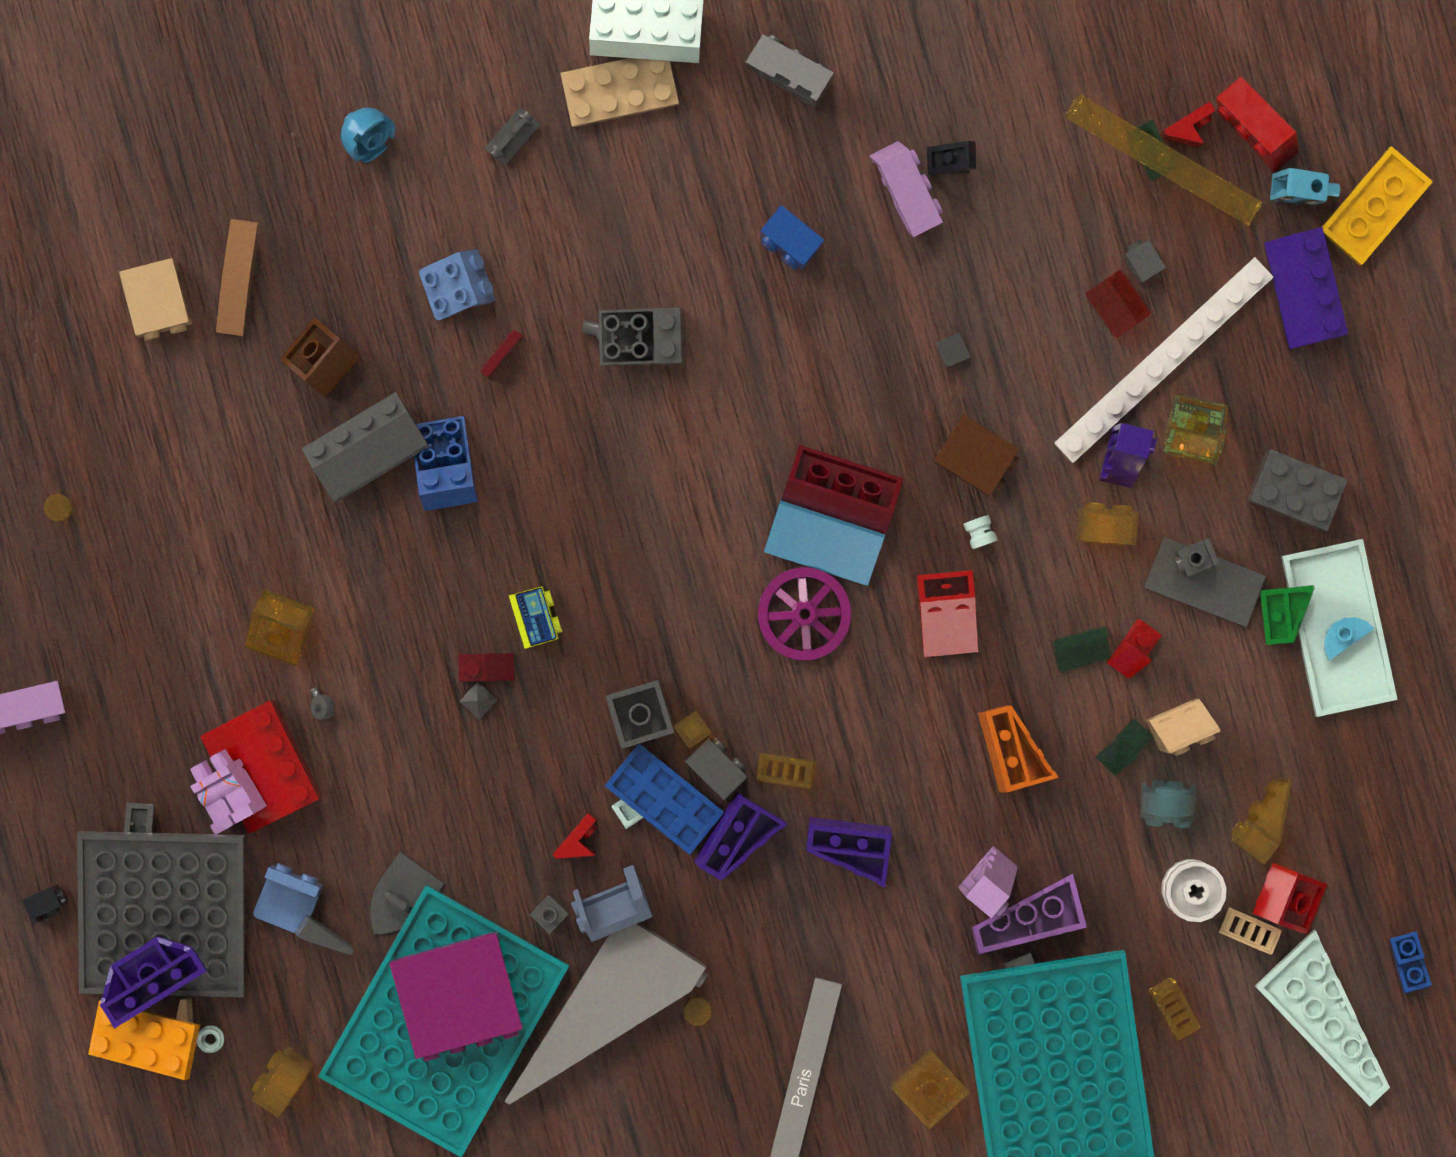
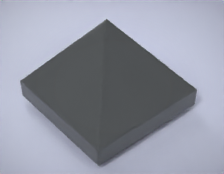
M477 681L459 702L480 720L498 699Z

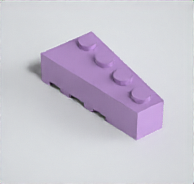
M58 681L0 694V734L6 733V727L16 725L17 730L32 727V721L43 719L44 724L60 720L59 715L64 714L65 710Z
M992 846L958 888L990 918L995 914L999 917L1009 905L1007 900L1011 894L1018 866Z

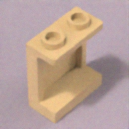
M170 258L119 272L135 336L144 337V341L161 337L160 332L170 330L171 334L186 331V326L193 324L192 319L188 315L178 276L179 268L175 259Z

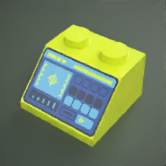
M544 586L509 595L525 649L559 639L558 633L562 632L558 616L553 617L550 607L554 606L550 590L545 591Z

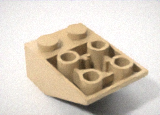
M1197 698L1146 720L1158 749L1175 756L1189 751V745L1195 742L1202 745L1216 739L1214 734L1220 732V728L1201 700Z

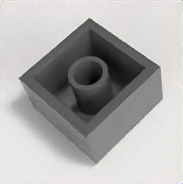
M659 679L605 696L621 749L675 732Z

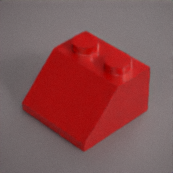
M1272 863L1266 875L1262 891L1256 900L1253 914L1308 935L1328 884Z

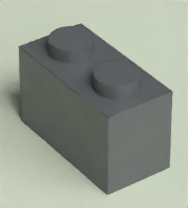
M708 737L685 762L725 800L747 778V775L744 773L747 768L736 757L731 760L725 754L728 749L717 738L712 741Z

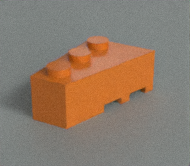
M1011 705L978 713L999 792H1011L1059 778L1056 772L1051 769L1044 758V754L1038 749L1030 737L1029 731Z

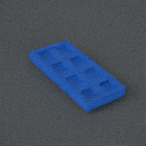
M641 744L634 748L604 785L689 855L724 813V811Z

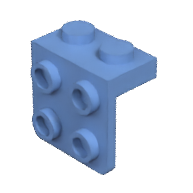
M478 249L457 252L419 271L436 320H443L470 307L488 304L496 300L493 286L488 279L484 268V261Z
M277 863L276 866L271 865L267 869L264 877L267 879L256 904L254 916L295 933L307 915L312 916L323 884L318 883V878L305 873L302 876L292 873L293 869L291 867Z

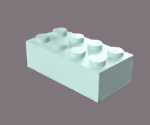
M593 0L589 36L590 55L699 63L703 0Z

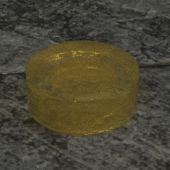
M53 494L44 503V512L53 521H64L72 514V502L65 495Z
M692 998L685 1005L684 1016L692 1025H703L711 1017V1006L704 998Z

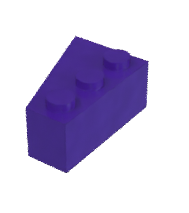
M736 792L694 862L699 868L722 881L742 864L751 853L760 846L762 847L778 830L783 829L787 823L782 818Z
M809 817L806 851L837 866L840 865L849 869L854 874L861 877L864 876L885 888L892 830L889 826Z

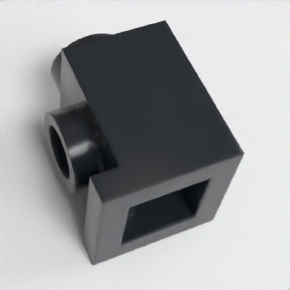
M58 884L22 899L33 925L43 921L41 915H44L45 919L61 913L59 907L69 903L65 890L63 888L59 889Z

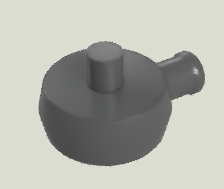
M318 687L311 689L310 692L313 695L311 702L312 715L319 720H326L332 717L335 709L333 699L328 695L321 694Z

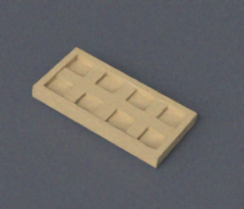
M627 58L561 73L572 128L679 105L670 61Z

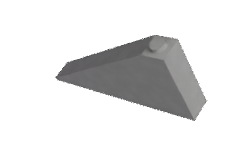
M640 923L608 935L510 1091L505 1102L510 1105L692 991L694 986L700 988L708 975L704 972L706 965Z

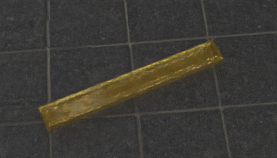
M1079 93L1064 117L1249 226L1263 203Z

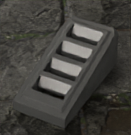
M310 915L304 918L295 931L296 937L348 955H351L354 951L351 943Z

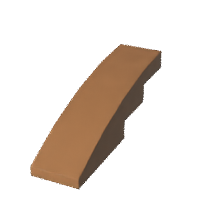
M231 219L218 306L216 332L238 336L245 334L247 307L250 303L251 282L255 268L258 222Z

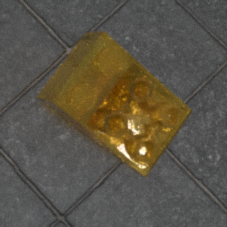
M1279 776L1278 779L1273 778L1264 789L1267 792L1261 801L1257 799L1253 802L1247 811L1250 814L1244 823L1239 821L1231 831L1233 837L1230 841L1261 864H1265L1282 841L1292 781L1289 778Z

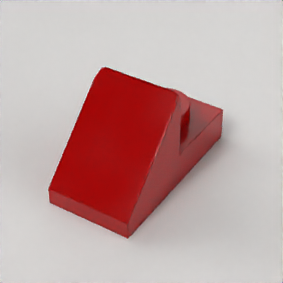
M1208 102L1163 130L1160 135L1163 139L1201 147L1204 143L1195 130L1194 125L1199 129L1212 121L1210 115L1216 110L1212 103Z
M1137 619L1109 658L1107 664L1130 679L1152 661L1147 656L1162 635L1141 619Z
M588 812L552 856L556 859L595 856L596 853L580 839L583 836L587 840L597 827L594 825V822L597 818Z

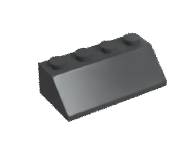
M394 392L303 447L302 450L334 503H337L428 448L429 445L407 406L399 395Z

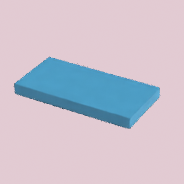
M780 500L764 552L868 586L885 534Z

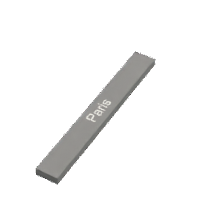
M815 977L770 1157H799L842 987L841 983Z

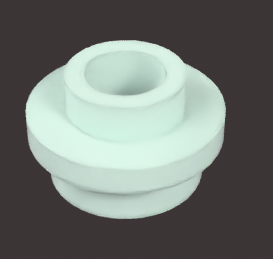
M205 1026L199 1031L197 1038L198 1047L206 1053L217 1052L224 1044V1034L217 1026ZM208 1034L215 1036V1043L210 1044L207 1042L206 1037Z

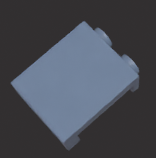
M633 865L623 869L627 880L625 883L586 899L581 897L578 889L573 891L575 901L571 902L577 916V924L582 934L587 932L591 942L653 917L643 885Z

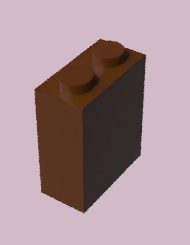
M963 414L933 462L989 497L992 492L996 495L1005 483L1002 476L1007 469L1009 471L1014 469L1020 457L1016 455L1019 451L1018 448Z

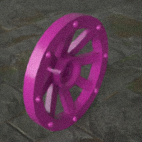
M808 567L794 568L774 578L765 588L758 606L759 626L766 641L778 653L795 660H814L831 653L845 638L851 620L850 602L840 583L826 572ZM806 577L825 583L811 601H808ZM798 578L799 602L789 596L780 586L791 579ZM832 589L839 600L840 607L817 609L816 606ZM776 594L792 608L791 611L768 612L772 595ZM808 609L810 612L809 618L802 619L799 615L800 611ZM841 615L840 625L835 634L817 620L818 617ZM792 619L793 622L777 639L771 631L768 621ZM810 626L819 631L829 642L817 649L811 650ZM798 627L802 629L803 651L784 645Z

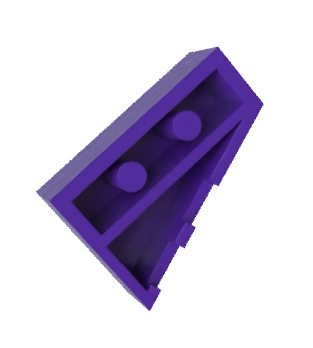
M1123 423L1112 427L1099 481L1131 488L1148 456L1154 453L1157 438H1153L1154 431Z

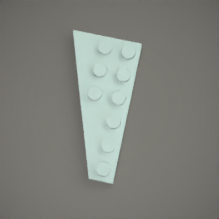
M1313 930L1264 976L1255 987L1348 1085L1371 1106L1390 1087L1367 1042L1368 1040L1360 1027L1340 980L1336 976L1330 963L1331 961L1320 942V938L1316 930Z

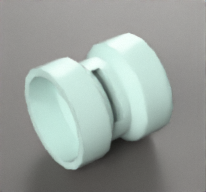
M989 515L963 524L966 532L971 536L970 544L972 549L998 541L996 533L991 531Z

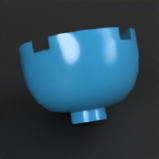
M370 107L362 108L349 113L345 117L340 139L349 156L358 163L359 160L363 163H368L386 150L388 146L383 144L388 137L393 139L396 126L394 121L383 112Z

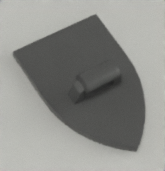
M400 851L381 877L372 896L370 919L373 933L385 934L400 930L426 884L440 891L444 883Z

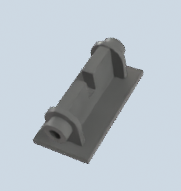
M520 107L484 149L506 166L541 125L533 119L534 117Z

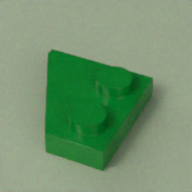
M1314 585L1260 591L1266 645L1295 642L1315 590Z

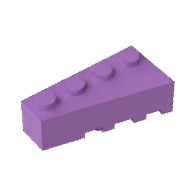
M1073 874L1007 908L999 917L994 915L992 918L972 927L971 930L978 955L1086 928Z

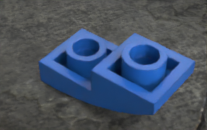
M1417 932L1390 938V945L1404 994L1431 987L1432 984L1424 962L1425 956Z

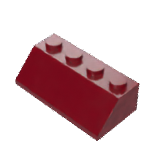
M799 444L781 501L886 535L903 478Z

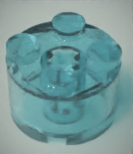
M1152 780V786H1148L1146 781L1142 782L1140 817L1146 820V825L1162 826L1163 822L1174 823V827L1189 828L1190 822L1195 820L1197 786L1190 784V789L1183 788V782L1170 780Z

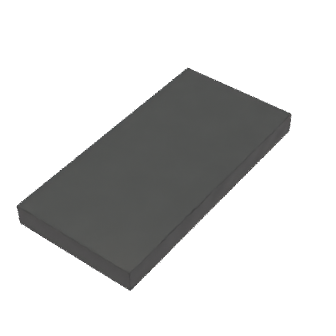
M1162 537L1143 588L1247 627L1266 576L1217 557L1218 565L1185 577L1183 572H1178L1173 558L1177 557L1175 551L1187 545ZM1197 553L1191 556V561L1194 564L1200 561V556Z

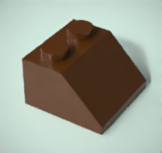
M314 317L280 360L324 397H327L346 372L353 367L360 354Z

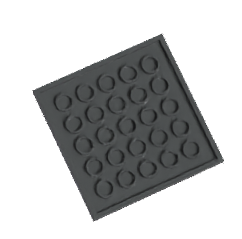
M79 831L77 833L79 994H103L110 965L159 936L193 947L208 970L168 996H245V835Z

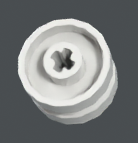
M1185 859L1175 863L1167 870L1162 880L1161 894L1166 906L1174 914L1187 921L1202 922L1211 919L1221 910L1226 900V885L1222 875L1214 867L1200 860ZM1192 885H1195L1197 887V892L1193 895H1190L1189 892L1192 891L1190 887Z

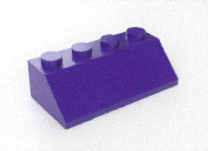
M1323 227L1265 242L1264 247L1270 272L1273 276L1272 280L1289 349L1347 335L1348 331Z

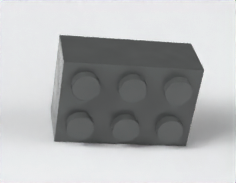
M1270 449L1265 451L1246 502L1321 532L1328 531L1348 480Z

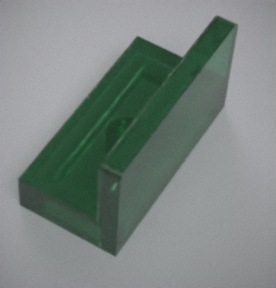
M1106 626L1051 640L1058 670L1063 672L1109 659L1112 655L1107 640L1109 635Z

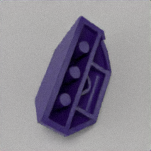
M157 936L110 965L100 1007L115 1029L208 970L193 947Z

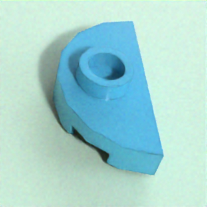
M1345 617L1335 621L1327 629L1324 639V652L1327 659L1331 660L1374 628L1367 621L1357 617Z

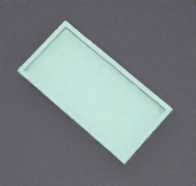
M1363 539L1281 556L1287 587L1315 586L1298 632L1315 717L1398 700ZM1345 617H1357L1367 621L1374 628L1331 660L1327 659L1324 652V639L1327 629L1335 621Z

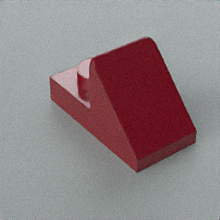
M514 653L459 654V682L514 681Z

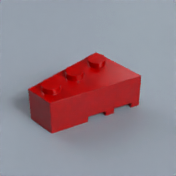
M1242 77L1238 78L1216 97L1217 112L1220 117L1226 122L1229 121L1235 127L1237 134L1247 141L1273 173L1299 153L1296 131Z

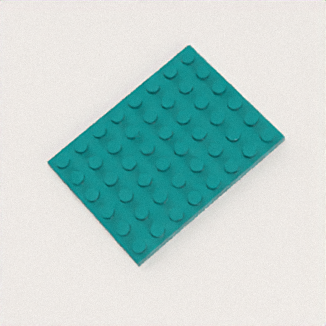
M426 884L318 1077L448 1151L462 1157L566 973L569 964ZM498 931L501 940L500 946L521 1022L524 1024L523 1029L519 1030L520 1035L508 1039H503V1035L492 1038V1043L478 1047L476 1043L465 1045L466 1050L450 1054V1050L439 1053L440 1057L429 1061H424L423 1057L416 1059L389 963L394 959Z
M1124 950L960 976L987 1157H1154L1126 953Z

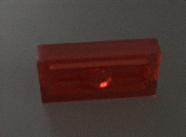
M1121 269L1086 292V296L1116 338L1151 315Z

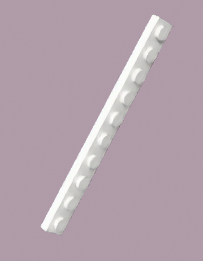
M1254 257L1054 442V445L1071 463H1074L1264 287L1273 276Z

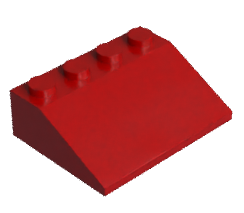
M270 700L200 736L210 757L226 750L233 762L241 759L244 765L242 768L246 770L267 805L265 808L242 820L248 834L323 798L275 700Z

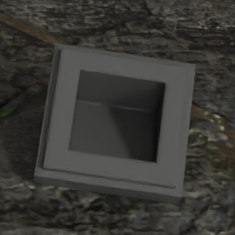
M960 333L935 343L945 369L971 358Z

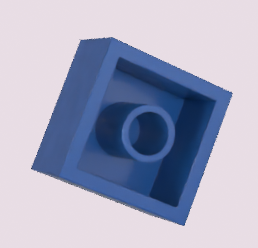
M782 205L760 230L761 244L772 253L777 250L782 254V261L793 270L798 267L803 271L824 243L822 237Z

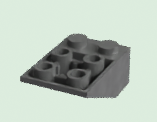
M680 307L599 310L600 366L686 365L685 310Z

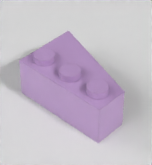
M897 141L869 155L872 163H876L882 176L881 180L884 186H887L893 199V204L910 235L915 237L943 223L940 217L943 210L936 198L932 200L928 192L932 187L926 175H921L917 168L920 165V161L914 150L909 151L907 147Z

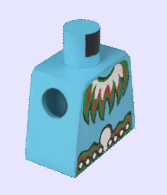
M1288 168L1272 174L1270 201L1317 205L1326 202L1327 199L1337 200L1340 194V185L1329 183V174Z

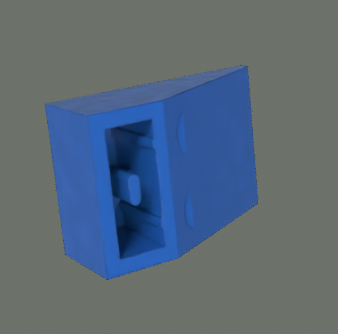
M464 416L417 424L429 445L428 448L414 456L419 497L424 511L478 502Z

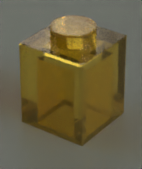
M697 710L673 726L689 749L712 733Z

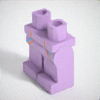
M226 750L209 758L216 772H212L206 760L190 769L197 782L190 787L194 793L197 792L200 803L210 815L214 823L210 827L214 834L226 830L267 806L250 776L242 768L244 765L241 759L233 762Z

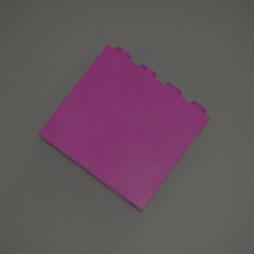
M498 931L394 959L389 963L416 1059L423 1057L424 1061H429L440 1057L439 1053L450 1050V1054L466 1050L465 1045L476 1043L478 1047L492 1043V1038L503 1035V1039H508L520 1035L519 1030L523 1029L524 1024L521 1022L500 946L501 940Z

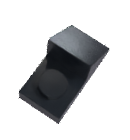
M963 141L927 147L928 174L970 173V170L976 169V141Z

